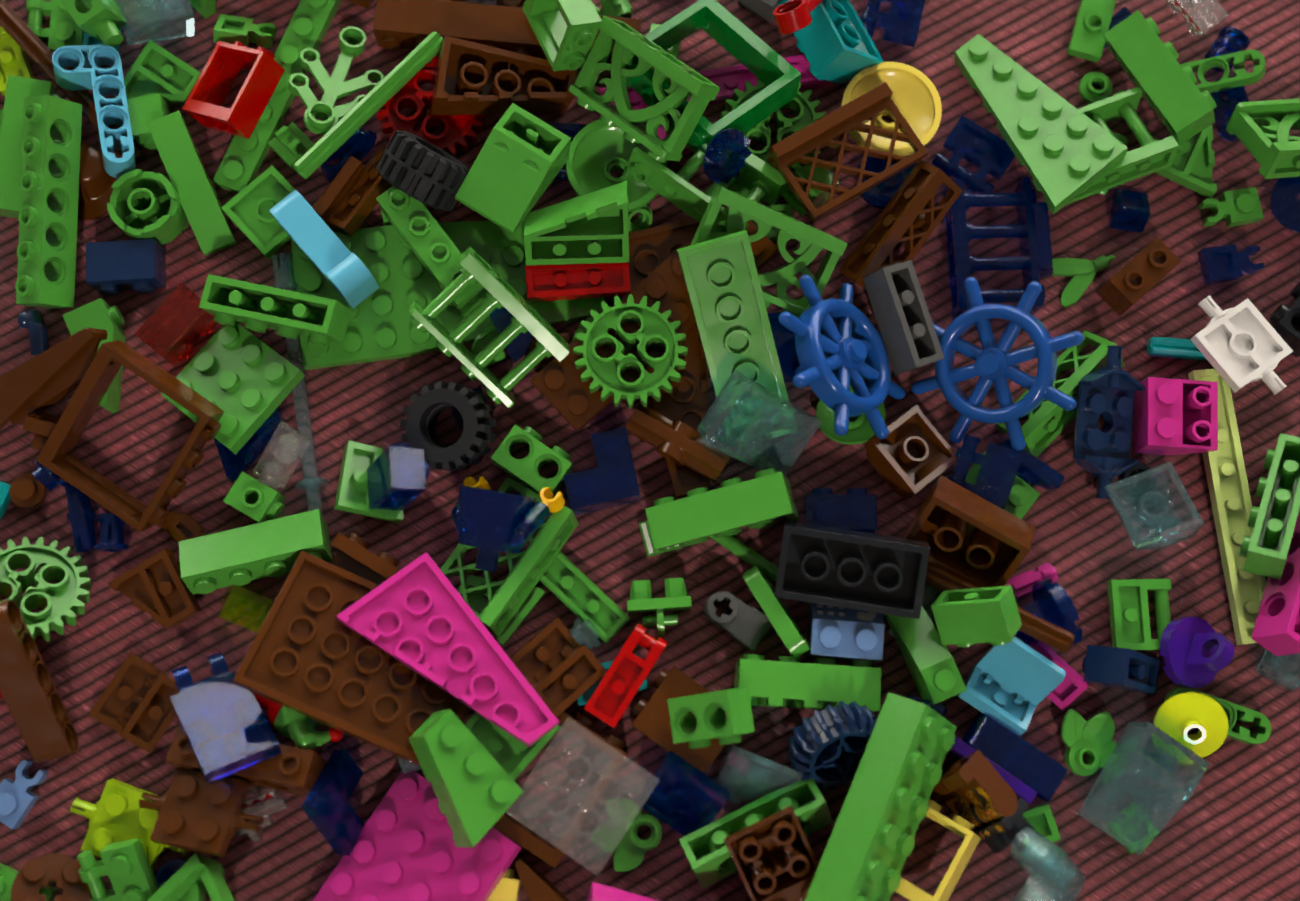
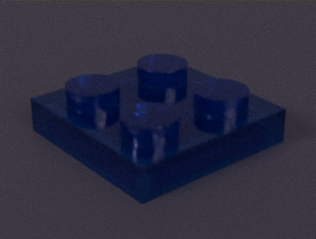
M670 750L635 802L678 833L686 836L710 824L726 804L731 792Z

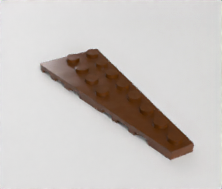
M692 217L629 233L628 263L630 290L636 287L696 233L700 222ZM696 326L686 335V341L679 344V346L688 348L686 356L678 357L686 362V368L681 370L675 369L681 375L680 382L669 380L672 392L668 393L660 389L661 399L659 402L651 395L648 398L652 410L671 421L678 420L687 424L700 434V438L709 442L707 364ZM649 368L647 372L653 373L654 370L652 368ZM665 458L676 499L687 496L688 491L696 488L707 487L708 490L710 489V480L684 464L679 466Z

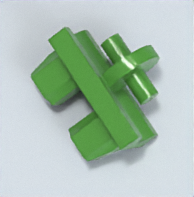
M682 577L664 579V598L651 597L650 580L632 581L630 600H627L628 614L656 612V616L642 617L643 626H657V635L665 636L664 626L678 625V615H664L663 611L689 610L692 607L691 596H687L686 586Z

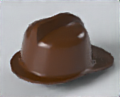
M81 142L78 219L85 221L98 219L108 212L107 203L110 204V196L113 192L112 185L117 180V178L110 176L105 171L101 145H89L87 142Z

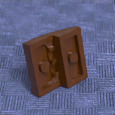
M554 618L509 657L556 718L607 672L585 644L580 645L559 618Z
M130 652L88 715L119 732V736L151 754L192 690L155 665Z

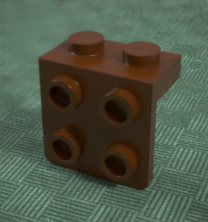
M338 533L331 543L338 550L332 562H330L331 564L377 585L382 584L400 571L397 568L400 563L397 559L384 551H381L379 556L367 550L370 543L354 533H351L349 538Z

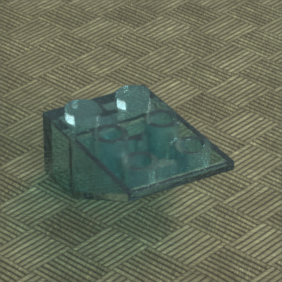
M734 370L697 428L703 441L727 455L762 470L775 468L776 473L782 471L786 476L822 421L744 374Z
M1129 722L1078 814L1135 854L1140 855L1193 795L1210 763L1152 723Z

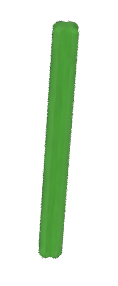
M431 32L294 163V170L302 178L307 179L440 52L444 39L437 32Z

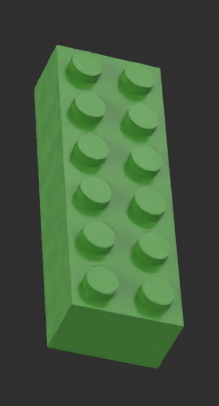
M888 692L805 901H890L892 893L897 890L901 880L900 873L906 857L911 854L914 848L916 831L920 821L927 814L928 800L934 786L938 784L941 778L942 764L947 752L951 750L955 742L957 727L928 705Z

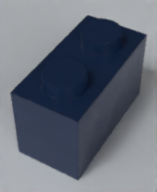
M156 239L86 243V283L99 294L105 296H116L120 294V291L128 290L148 294L153 293L154 289L166 288V250Z

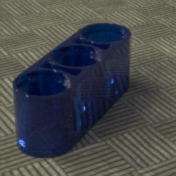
M982 712L977 714L962 738V741L975 750L979 749L985 757L1038 792L1036 796L1047 802H1050L1068 772L1061 764Z

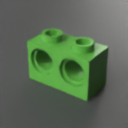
M514 425L492 455L491 460L493 464L539 495L544 487L551 488L553 492L552 498H554L574 470L573 464L569 462L571 456L556 445L550 449L541 442L543 437L532 428L526 426L523 430ZM516 445H527L530 448L529 454L523 459L512 457L511 452ZM547 463L555 464L558 467V473L550 479H545L539 475L541 467Z
M748 687L667 699L673 744L688 742L689 749L711 746L710 739L718 738L719 745L742 742L740 734L755 732Z

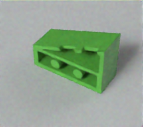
M627 181L530 212L524 220L526 266L628 263Z
M451 709L434 712L408 738L427 782H431L439 800L438 807L442 815L446 816L453 832L452 838L456 847L473 848L524 792Z

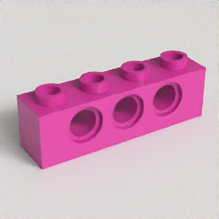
M1300 514L1297 517L1281 580L1267 578L1251 638L1275 656L1300 653Z

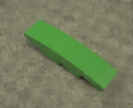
M178 110L146 122L203 254L206 256L237 244L226 215L221 209L222 205L215 188L208 177L197 148L194 146L180 111Z

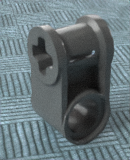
M726 591L714 593L706 600L704 605V613L710 622L728 633L733 640L752 652L755 651L772 626L766 615ZM722 600H726L728 602L726 609L729 611V614L716 616L714 613L717 608L713 605V602L719 603Z

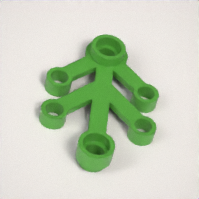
M348 26L340 31L339 48L341 53L331 77L322 65L320 54L317 50L305 48L300 52V66L304 70L311 72L324 93L321 101L317 100L309 88V78L305 74L294 73L289 77V91L293 95L299 96L307 110L304 113V123L313 133L326 134L365 94L358 95L352 102L335 106L337 99L365 89L370 92L384 78L380 71L372 69L368 70L365 75L345 81L354 57L362 54L366 46V35L358 27ZM312 58L314 61H307L305 59ZM375 79L378 83H372L369 80ZM295 83H302V84H304V85H303V86H296V85H294V84H295Z

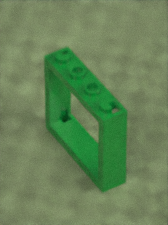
M699 0L646 34L645 37L664 50H667L701 28L767 85L763 90L714 124L703 115L701 116L688 141L692 146H696L710 158L797 96L801 73L716 0ZM636 55L631 59L633 66L626 64V69L631 70L637 67L638 57ZM652 69L638 77L626 76V86L635 90L649 107L660 102L653 90L652 78L654 71ZM663 81L662 89L665 95L669 96L664 89H668L670 86ZM687 101L677 108L681 115L688 104ZM670 113L665 115L669 120L670 126L675 128L674 120Z

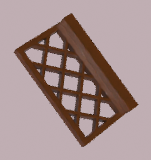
M886 82L771 146L767 159L768 163L776 170L778 169L812 222L927 156V150L892 101L893 92ZM887 111L894 121L893 131L874 127L876 117ZM853 130L868 133L865 147L846 143L848 133ZM872 134L891 139L888 153L869 148ZM895 141L909 143L915 153L908 157L893 154ZM825 146L840 149L837 163L817 159L819 149ZM844 150L863 155L860 169L841 165ZM814 153L813 158L808 157L810 154ZM867 156L886 160L884 171L875 173L864 170ZM796 162L811 165L808 180L795 177L788 167ZM815 166L835 171L832 185L812 181ZM839 172L858 176L856 187L850 190L836 187ZM862 178L868 179L862 183ZM810 188L830 193L828 203L816 209L808 198ZM834 194L840 195L833 199Z

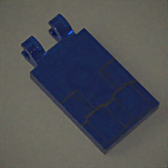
M221 652L207 657L212 668L210 669L212 676L193 683L186 665L171 670L178 694L170 697L172 707L207 783L281 754L279 743L253 692L233 684L237 671L229 672Z

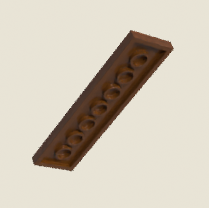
M751 220L747 221L749 224L747 228L748 235L755 233L757 226ZM695 234L678 249L690 246ZM766 236L750 243L757 271L778 252V248ZM676 250L631 290V294L635 304H639L643 296H647L648 307H652L654 303L659 301V313L662 314L670 309L672 316L669 323L674 321L681 322L680 328L675 334L684 333L687 335L696 327V322ZM629 294L621 299L622 304L627 303ZM628 321L622 325L621 329L626 333L632 334L636 333L640 326L636 322ZM608 330L607 333L609 335H612L624 345L613 330ZM575 340L568 346L570 353L561 362L554 358L530 381L578 433L614 401V396L610 395L607 400L602 402V390L599 389L594 393H590L589 386L592 380L587 382L581 381L580 375L586 369H576L575 362L583 358L574 355L573 348L582 346V344ZM602 345L597 349L596 353L602 358H609L615 353V349L610 345ZM624 345V355L627 356L632 353L638 359L637 348L634 347L630 350ZM652 345L647 348L646 353L652 358H659L664 355L665 350L659 345ZM640 361L644 369L647 371L650 367L645 365L642 361ZM627 369L623 371L621 377L624 381L631 383L635 382L640 377V374L635 369Z

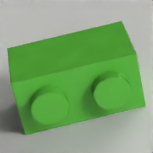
M1012 585L944 590L931 605L942 645L956 644L957 647H969L975 643H990L994 646H1000L1011 642L1022 626Z

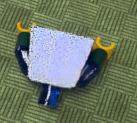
M483 476L480 477L478 483L473 477L465 478L464 486H460V497L454 505L451 515L459 535L460 544L478 547L475 568L496 572L499 552L518 553L550 512H558L564 507L565 500L561 492H558L552 498L553 492L551 488L544 487L540 491L542 502H536L537 498L490 490L491 487Z

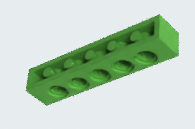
M51 95L27 97L24 100L23 142L21 145L22 172L20 178V211L18 214L19 244L17 247L18 268L15 284L16 304L47 309L74 308L82 104Z

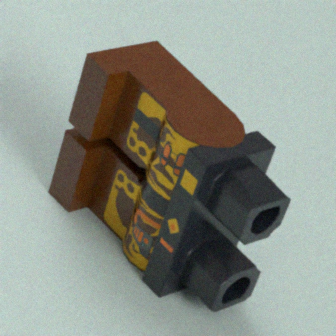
M979 749L942 768L941 778L938 784L934 786L929 799L933 801L940 798L954 814L974 824L972 832L981 837L979 842L984 840L995 854L1003 851L1011 842L1015 846L1022 844L1034 831V827L1022 815L1029 805L1022 797L1017 799L1013 789Z

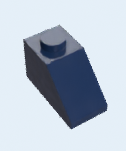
M1087 645V653L1082 662L1083 680L1100 686L1157 695L1160 660L1128 648Z

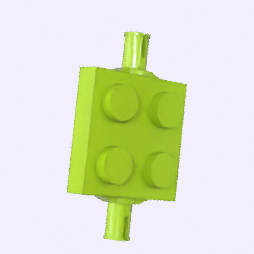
M114 778L107 780L102 796L96 804L77 797L72 803L74 806L70 808L71 813L89 818V829L81 850H92L93 855L101 858L99 852L107 844L140 838L152 872H154L159 856L166 848L182 855H186L189 851L187 849L158 844L150 840L158 819V811L140 808L139 800H144L141 797L144 792L148 794L153 793Z

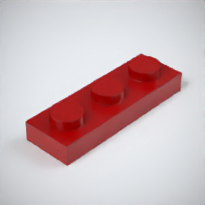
M629 263L525 266L528 303L615 297L631 294Z

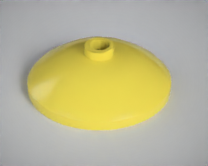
M882 62L865 68L856 74L844 92L841 107L886 82L893 92L892 101L925 147L931 141L941 121L942 105L936 87L925 74L910 65L899 62ZM887 111L876 117L874 127L893 131L894 121L887 123L882 119L883 116L890 117ZM856 130L848 133L858 146L865 147L868 133ZM872 134L869 148L888 153L891 139ZM895 141L893 154L905 157L915 153L909 143Z

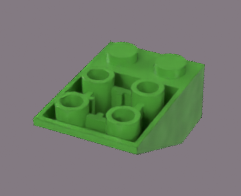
M512 103L492 129L455 195V199L511 234H514L568 161L571 138Z

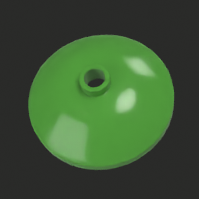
M600 119L580 130L570 144L566 172L573 191L579 197L627 181L628 212L644 207L658 193L644 183L638 182L626 170L632 150L636 146L645 153L649 149L643 144L636 145L624 138L623 134L625 131L621 128H613ZM639 123V124L642 125L644 128H646V125H645V124ZM666 161V163L660 162V163L663 164L665 167H667V161ZM620 171L623 175L619 178H614L611 176V173Z

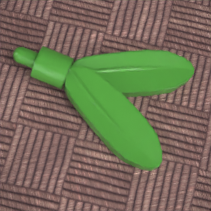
M1102 255L1091 261L1079 258H1054L1044 262L1041 270L1050 276H1074L1063 290L1060 299L1062 307H1069L1081 298L1095 277V274L1109 267V263L1115 260V256L1109 255L1106 257Z

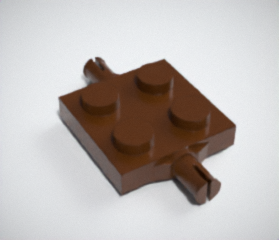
M177 767L169 790L163 797L144 792L141 795L144 800H139L140 808L158 811V819L150 840L158 844L225 857L230 840L238 831V828L259 832L261 830L259 825H263V817L244 813V800L250 786L246 781Z

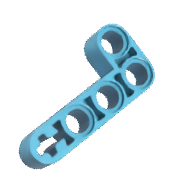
M103 44L63 46L58 48L52 55V64L57 84L66 90H93L105 171L114 178H120L123 174L135 170L134 143L119 52L115 48ZM103 65L111 66L110 68H106V69H105V68H100V66H103ZM65 67H74L75 69H73V70H65L64 68H65ZM105 95H114V96H116V97L109 99V98H105L104 96H105ZM113 124L121 126L118 129L108 128L109 125ZM114 148H121L122 158L115 157Z
M296 189L269 209V212L352 309L379 289L376 280L355 253H351Z

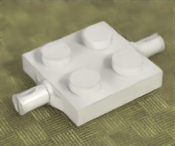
M1211 295L1198 303L1211 320L1204 329L1195 334L1190 340L1234 393L1248 383L1259 381L1260 379L1263 380L1274 395L1287 387L1273 370L1293 350L1248 298L1236 307L1225 309L1224 311L1211 298Z

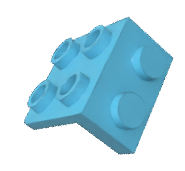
M1014 637L1007 644L993 645L975 663L964 682L967 691L960 693L958 697L1017 737H1020L1027 731L1036 706L1063 682L1066 672Z

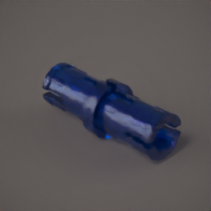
M66 482L64 488L69 509L66 518L67 523H71L75 553L91 552V548L95 551L99 549L94 528L96 511L91 508L90 497Z

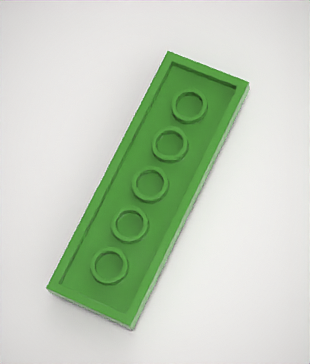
M743 230L677 249L729 448H737L796 431L748 232Z

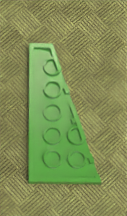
M977 34L955 51L954 61L971 88L976 89L983 100L982 105L987 113H992L997 121L998 130L1020 164L1025 165L1032 175L1034 186L1038 191L1043 192L1048 200L1047 206L1053 215L1126 155L1127 146L980 34Z

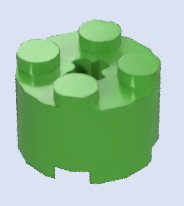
M135 169L123 174L113 183V192L110 196V204L107 203V210L111 220L132 240L156 239L161 245L172 242L187 228L189 221L181 206L178 194L174 186L161 173L143 172L142 169Z

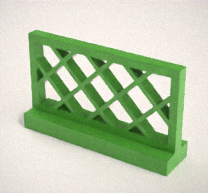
M510 477L506 478L495 494L505 517L525 513L527 520L531 516L530 511L536 510L542 502L539 494ZM514 490L522 496L532 497L533 499L530 500L534 503L528 504V500L523 501V505L515 510V507L505 509L503 501L507 497V493ZM494 502L491 503L489 516L483 517L482 514L479 515L440 570L447 578L460 575L462 590L458 591V593L469 607V596L488 593L489 602L481 614L474 610L472 611L486 629L497 638L503 633L579 525L573 510L564 506L560 511L552 513L546 523L534 525L533 527L527 525L526 528L512 531L514 538L529 535L530 545L526 551L512 554V550L506 547L507 556L498 558L497 566L507 563L509 565L510 573L505 580L492 583L490 570L484 569L486 585L468 589L465 575L466 573L483 569L485 555H487L486 545H489L482 543L484 537L483 528L489 521L501 518L498 511L496 512L497 508ZM480 547L482 562L464 566L463 556L467 550Z

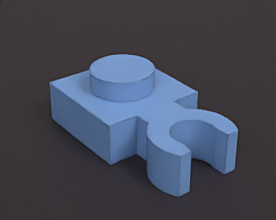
M25 759L18 764L15 771V781L11 778H4L0 783V822L12 830L20 827L39 796L31 792L33 787L42 784L48 777L49 771L46 769H39L34 778L28 775V770L34 762L31 759Z

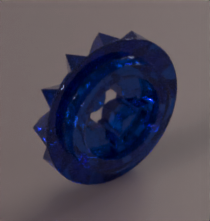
M726 129L717 134L708 145L704 155L703 166L706 175L714 182L728 184L732 177L739 178L742 167H748L745 160L752 153L748 149L750 140L744 136L743 132L737 129ZM727 150H729V151L732 152V153L730 154V161H729V163H726L727 160H728V151H727Z

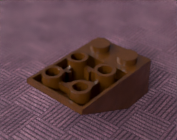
M792 806L724 838L751 901H805L817 871L818 863Z

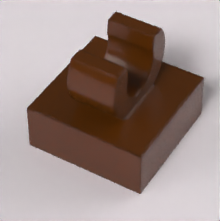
M46 412L26 416L23 429L36 433L32 441V448L42 450L57 424L59 416Z

